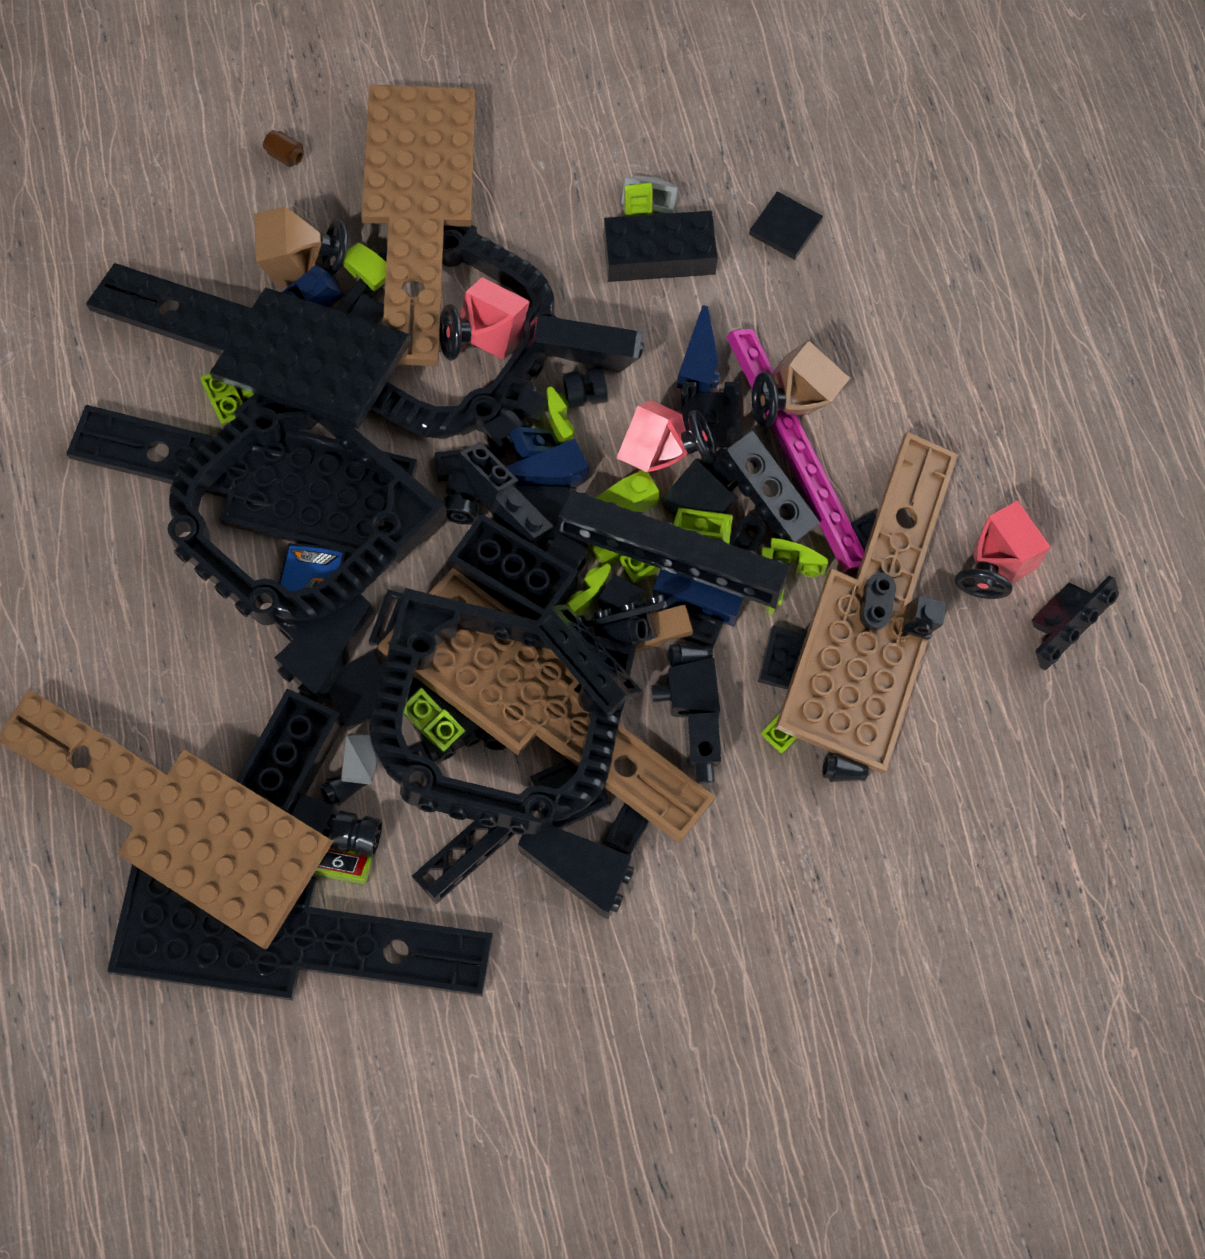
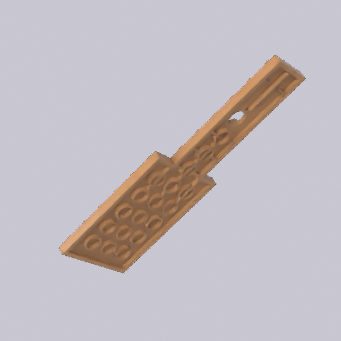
M369 84L361 218L362 223L388 224L383 326L408 334L410 327V337L412 340L398 365L438 366L444 226H471L475 124L474 88ZM411 281L419 282L423 285L424 290L416 297L407 296L406 292L402 290L406 283Z
M906 432L903 435L856 578L832 568L826 575L775 729L834 754L837 753L867 765L869 769L881 774L887 772L928 642L927 639L902 632L906 605L911 602L958 454L912 433ZM900 509L909 510L912 519L915 521L914 527L910 529L901 527L896 520L897 511ZM885 573L894 580L896 585L891 620L881 630L871 631L862 625L859 617L864 585L872 575ZM879 583L880 589L885 591V586ZM874 610V614L877 617L881 618L880 612L878 610Z
M454 568L429 592V594L516 615ZM457 627L455 637L436 646L431 666L424 670H416L415 678L516 755H519L531 740L538 736L578 767L589 713L584 711L578 703L579 694L576 690L581 684L552 650L538 646L529 647L522 642L510 639L501 640L490 634ZM394 629L379 643L378 650L386 656L388 655ZM415 648L418 652H426L422 648ZM619 724L610 772L604 787L680 844L713 803L716 796ZM628 758L632 760L636 765V773L630 777L619 775L614 768V762L617 759L624 760Z
M28 689L0 732V743L134 827L117 853L119 856L264 949H268L333 843V840L189 751L183 749L169 773L166 774ZM80 747H88L89 754L92 757L91 762L85 768L80 767L76 769L72 763L73 753Z

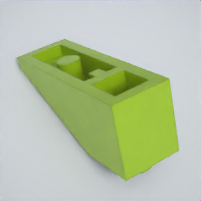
M641 470L620 480L596 498L605 502H613L622 508L634 512L643 513L658 506L659 490L649 473Z

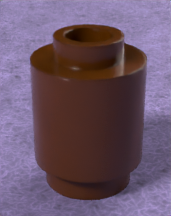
M270 131L263 141V148L267 151V154L288 167L298 165L303 159L302 143L282 131Z

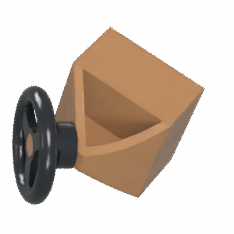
M285 206L254 214L256 262L279 288L291 285L314 267L318 255L322 256L324 269L331 274L337 273L342 267L348 247V230L342 220L333 221L326 234L319 233ZM333 256H335L336 260L334 264L331 265L330 260Z
M808 340L789 352L771 375L767 372H761L756 376L752 387V409L755 420L760 427L767 429L774 424L778 411H784L793 415H809L830 404L850 377ZM769 410L768 417L765 420L763 417L764 412Z

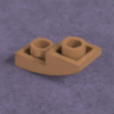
M681 605L651 614L658 637L640 642L636 645L635 652L664 645L665 641L692 635L693 630L686 606Z

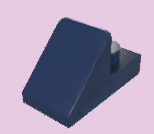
M515 427L509 433L514 442V450L519 460L560 445L553 429Z

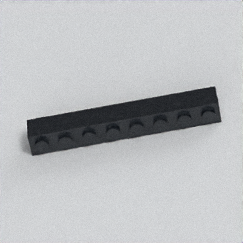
M571 490L558 516V533L776 609L787 582L790 565L784 564L780 560L770 559L758 555L751 550L729 545L723 540H715L703 536L696 531L674 526L668 521H660L648 517L642 512H634L622 508L613 502L599 500L587 493Z

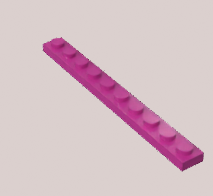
M753 329L732 330L726 338L751 388L759 373L767 372L770 375L773 373L774 370ZM769 410L764 412L766 418L768 417ZM778 411L776 420L771 428L814 515L819 520V525L843 573L858 571L864 549L797 416L784 411Z

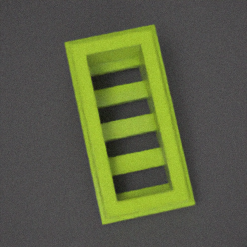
M652 183L626 185L624 187L623 216L652 215Z

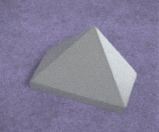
M655 176L625 177L624 187L632 184L652 183V210L674 213L678 192L677 186ZM624 189L621 204H624Z
M356 732L347 734L342 781L372 785L378 759L371 745L370 734Z

